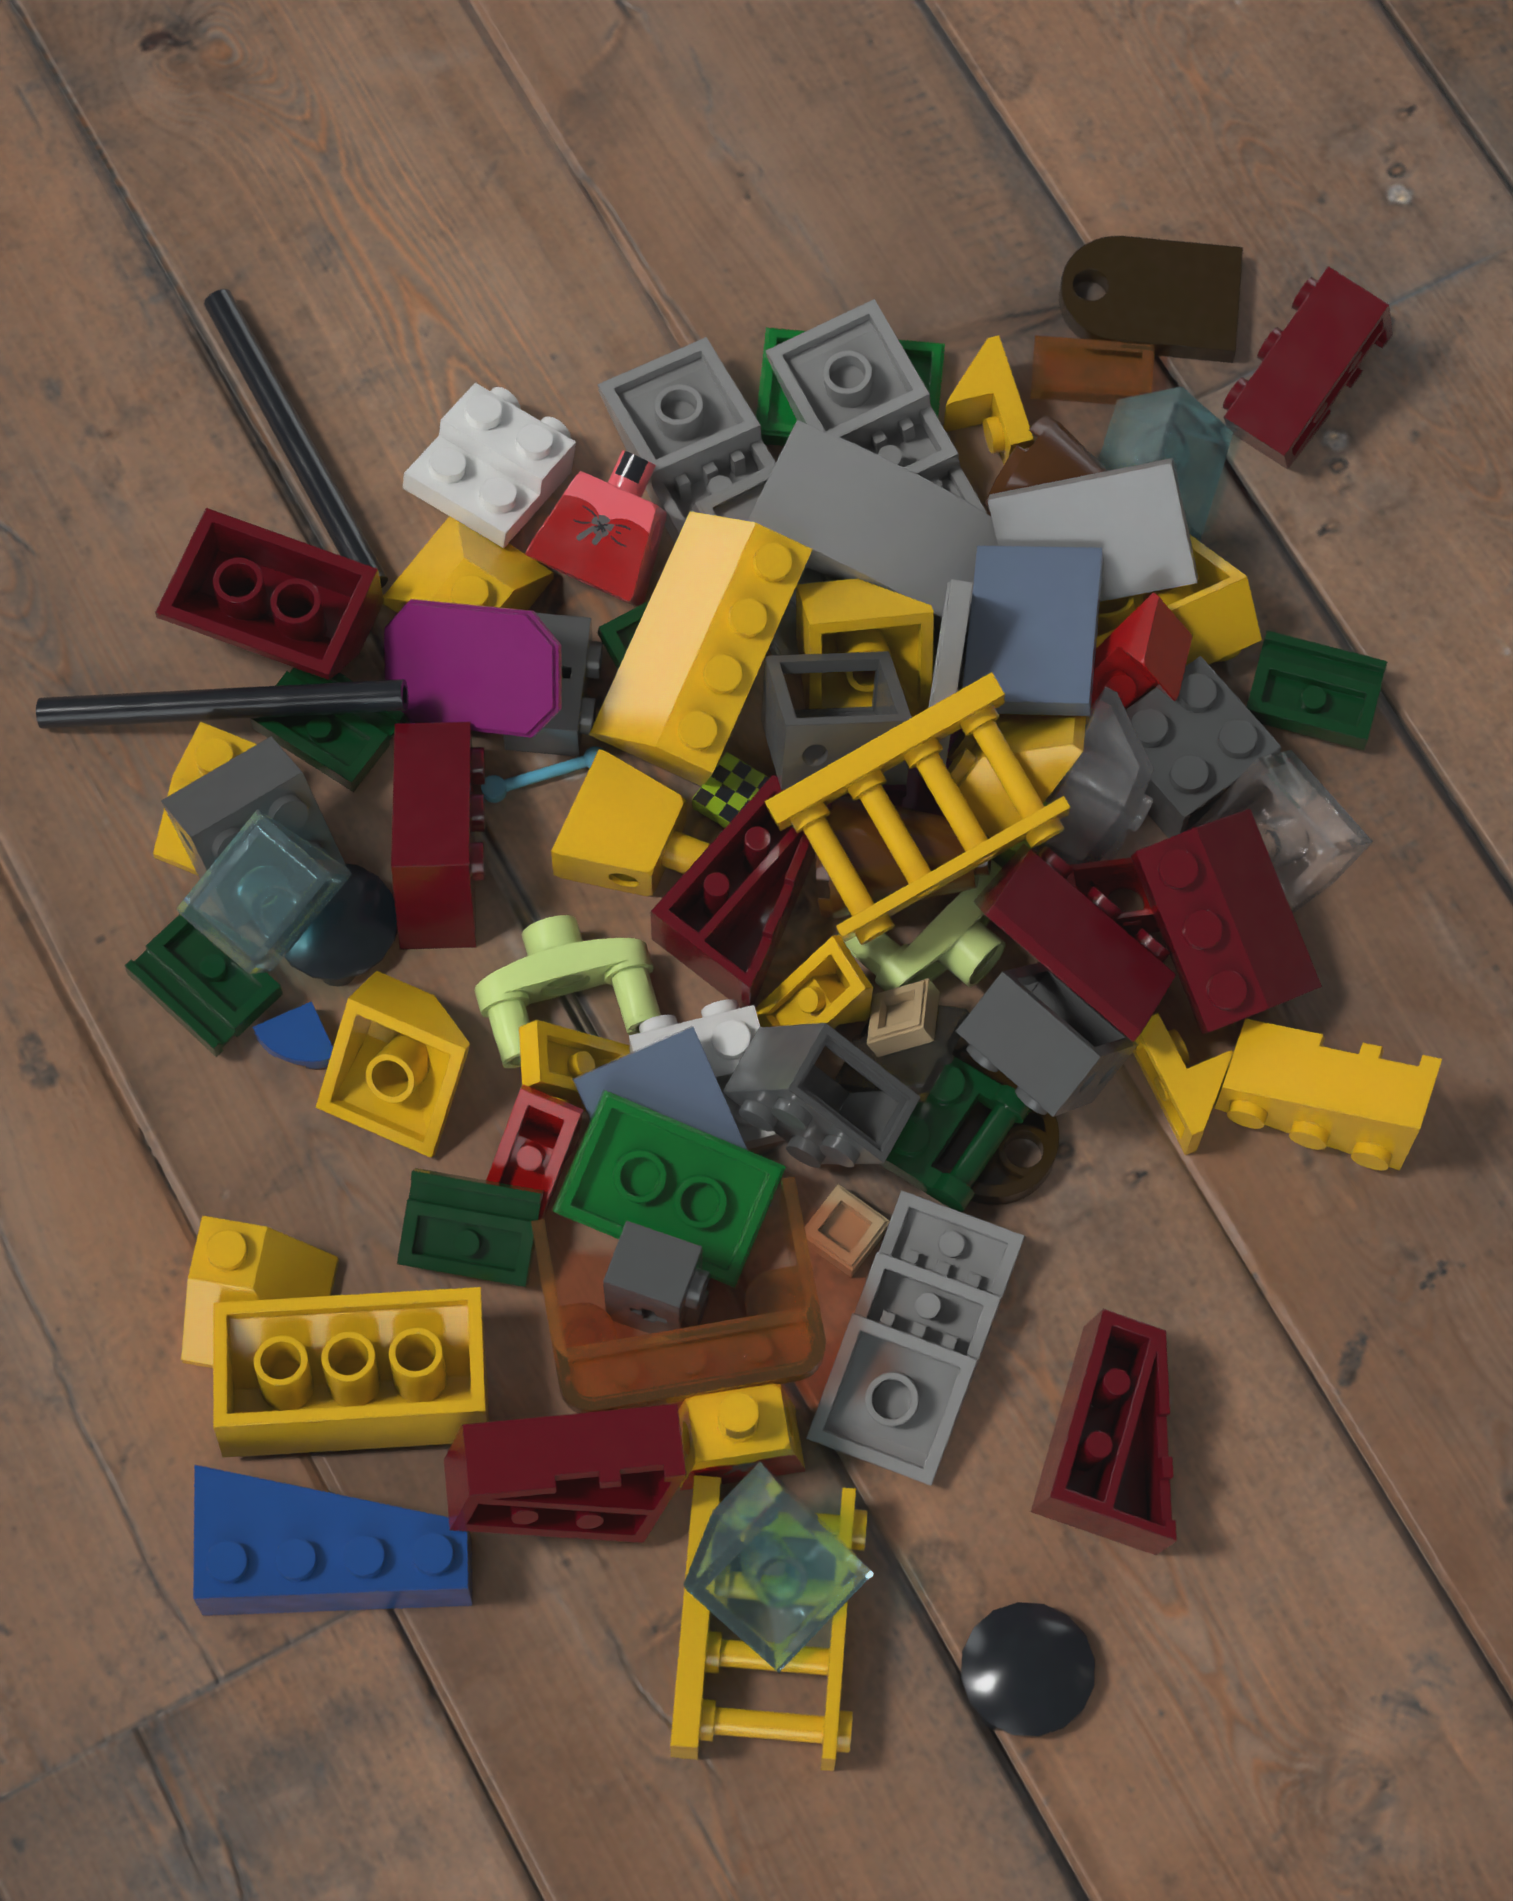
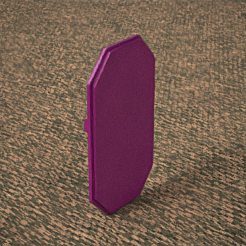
M410 599L384 628L385 680H406L409 704L408 709L402 712L405 713V716L411 723L471 722V731L533 738L562 709V645L534 611Z

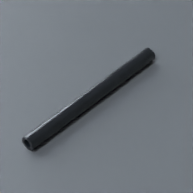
M220 289L211 293L205 299L204 306L340 556L377 568L382 589L388 582L384 570L232 293L228 289Z
M396 679L38 698L36 703V718L39 727L47 729L406 711L409 704V693L406 680Z

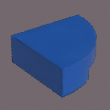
M312 1001L253 1026L257 1040L272 1056L289 1063L306 1066V1068L310 1069L328 1067L333 1046Z

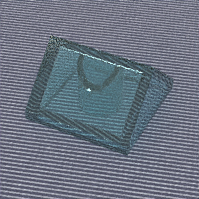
M1183 387L1118 399L1098 461L1110 471L1173 458L1189 534L1201 541L1234 432Z
M257 809L176 909L182 917L247 973L272 972L352 873L348 868Z

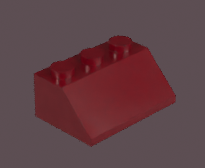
M206 508L155 614L157 618L330 680L360 654L384 600L377 568Z
M1250 808L1177 834L1137 850L1130 856L1166 947L1171 953L1170 957L1201 1034L1209 1033L1322 987Z
M1023 843L973 902L990 920L1134 1042L1144 1030L1176 976L1174 972L1163 964L1171 953L1144 929L1141 928L1132 937L1121 928L1115 920L1123 911L1094 886L1084 896L1066 879L1074 869L1049 847L1044 845L1036 854Z

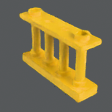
M992 672L765 801L780 831L793 825L797 833L804 831L851 913L852 917L836 925L837 931L844 943L855 936L861 945L874 940L895 926L890 916L1025 839L1029 846L1034 848L1065 829L1060 820L1068 816L1070 812V805L1066 798L1063 796L1047 806L1043 805L995 722L1000 717L996 708L1005 703V693ZM961 728L966 736L973 734L1022 819L989 839L939 755L943 750L939 741ZM903 761H906L909 768L917 767L965 850L963 854L933 871L930 870L882 786L887 782L883 773ZM847 793L850 794L853 801L861 800L908 882V885L877 903H874L826 819L831 814L826 805Z
M694 1475L670 1742L671 1758L698 1760L700 1741L713 1742L714 1735L822 1744L820 1770L834 1771L836 1752L850 1753L853 1711L840 1710L851 1550H865L868 1510L855 1509L856 1488H842L840 1515L733 1506V1499L721 1498V1477ZM731 1533L838 1542L835 1581L727 1572L728 1565L715 1564L717 1539L730 1540ZM725 1599L833 1608L830 1648L722 1639V1632L709 1631L711 1605L725 1606ZM719 1667L827 1675L825 1715L716 1707V1700L703 1699L706 1672L719 1673Z

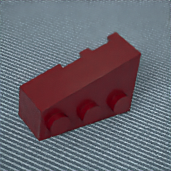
M1329 266L1319 280L1310 277L1304 283L1292 304V308L1297 312L1284 330L1276 327L1271 331L1257 355V358L1262 361L1249 381L1241 377L1234 384L1222 408L1227 410V413L1224 415L1227 431L1287 470L1328 419L1331 413L1329 408L1344 386L1352 388L1360 378L1363 370L1358 368V366L1372 346L1376 344L1383 348L1393 336L1389 304Z
M471 722L395 724L391 871L400 950L476 947L475 881L485 880L484 842H475V832H485L484 794H474V785H485L486 767L484 747H473Z

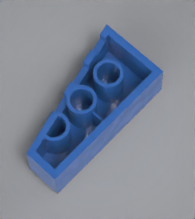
M199 1465L194 1467L193 1599L203 1616L473 1606L471 1535L467 1531H451L449 1517Z

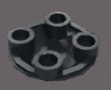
M345 863L344 866L275 906L271 923L277 948L292 967L312 978L322 979L326 984L337 987L349 984L355 976L364 974L381 962L394 943L398 933L395 901L391 891L379 876L359 865Z
M1016 1602L993 1610L973 1628L962 1651L961 1680L970 1704L978 1712L981 1721L987 1727L995 1731H1004L1011 1735L1040 1737L1065 1728L1071 1721L1076 1720L1082 1714L1094 1688L1095 1658L1087 1636L1068 1615L1046 1604Z

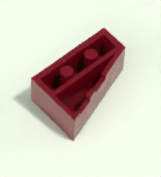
M775 775L768 779L650 911L652 940L725 997L737 1000L740 1008L755 1004L816 854L804 831L797 833L793 825L780 831L771 816L765 801L784 791L781 790L778 778Z
M1102 1309L1084 1326L1031 1508L1032 1513L1153 1555L1159 1554L1177 1542L1176 1520H1172L1170 1480L1174 1478L1173 1456H1169L1167 1416L1170 1415L1166 1330L1106 1309Z
M678 1404L462 1424L444 1458L450 1530L644 1543L686 1476Z

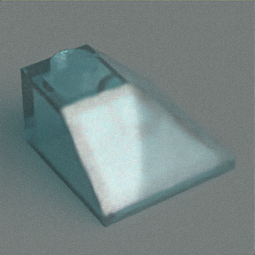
M759 1462L712 1511L683 1586L779 1673L874 1573L805 1502Z

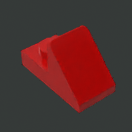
M1154 592L1096 648L1091 713L1103 725L1134 704L1152 685H1155L1174 702L1179 696L1193 635Z
M523 1084L519 1090L486 1180L544 1190L539 1213L540 1225L547 1212L564 1164L576 1148L584 1110Z

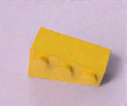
M1250 1019L1244 1020L1215 1109L1226 1112L1227 1117L1231 1121L1247 1128L1260 1129L1265 1125L1289 1133V1138L1303 1147L1321 1150L1328 1146L1351 1154V1159L1363 1167L1373 1170H1387L1390 1167L1400 1171L1421 1129L1442 1062L1441 1058L1422 1055L1419 1066L1382 1059L1384 1053L1382 1046L1362 1043L1359 1054L1323 1046L1325 1040L1323 1034Z

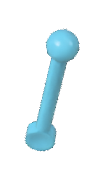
M592 746L586 750L583 756L507 779L496 775L486 777L485 785H481L482 794H484V798L488 802L497 803L506 797L507 791L588 767L590 769L598 750L604 749L599 746Z

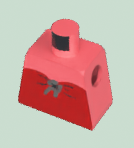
M622 450L608 483L580 471L529 544L525 555L542 565L633 606L638 607L643 604L667 512L661 507L642 498L656 465Z

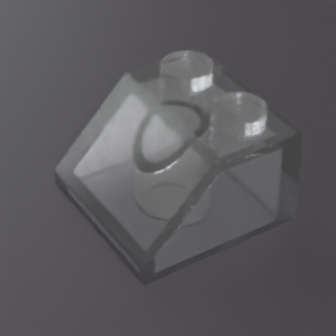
M1108 687L1104 688L1091 705L1090 716H1086L1083 753L1045 800L1048 802L1045 805L1047 806L1063 796L1066 798L1070 805V812L1068 816L1060 820L1065 829L1048 841L1032 848L1039 852L1046 845L1068 865L1100 861L1103 857L1108 860L1114 859L1127 836L1128 829L1134 832L1139 829L1153 801V798L1146 795L1145 791L1154 768L1118 693Z
M1292 750L1257 758L1193 827L1195 828L1250 808L1292 913L1330 887L1373 843L1369 836Z

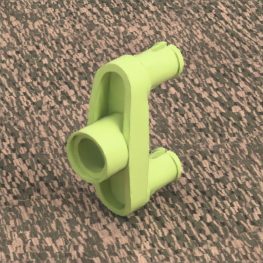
M991 860L990 876H979L978 887L962 891L910 945L904 944L900 946L885 933L863 945L860 944L856 936L846 941L845 944L853 957L876 975L875 983L884 991L928 978L932 982L947 969L968 987H972L980 982L995 966L1006 946L1002 939L986 927L990 919L973 902L1002 867L994 860Z
M570 915L548 917L526 927L521 935L527 957L489 974L476 985L474 990L481 1015L490 1020L503 1067L507 1069L521 1067L519 1027L530 1023L526 1006L529 1004L609 984L613 985L628 1035L640 1033L639 1025L642 1022L661 1015L649 975L653 971L654 966L646 942L635 938H607L583 941L577 920L574 916Z

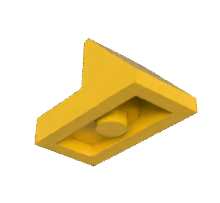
M998 335L987 338L950 395L945 406L943 428L948 432L983 423L988 449L991 454L999 452L1004 465L1017 445L1023 449L1031 447L1034 443L1032 432L1028 431L1030 426L1000 336Z
M835 935L831 936L769 994L755 1010L760 1027L827 1023L835 1029L839 1024L862 1022L870 1017L873 986L841 936Z
M1159 1013L1151 1016L1144 1030L1135 1040L1139 1045L1133 1053L1186 1156L1198 1149L1229 1067L1233 1051H1227L1190 1068H1186L1190 1060L1183 1039L1175 1029L1167 1031Z
M535 1020L519 1027L522 1085L524 1084L584 1110L583 1112L587 1111L572 1079L630 1053V1045L540 1020Z

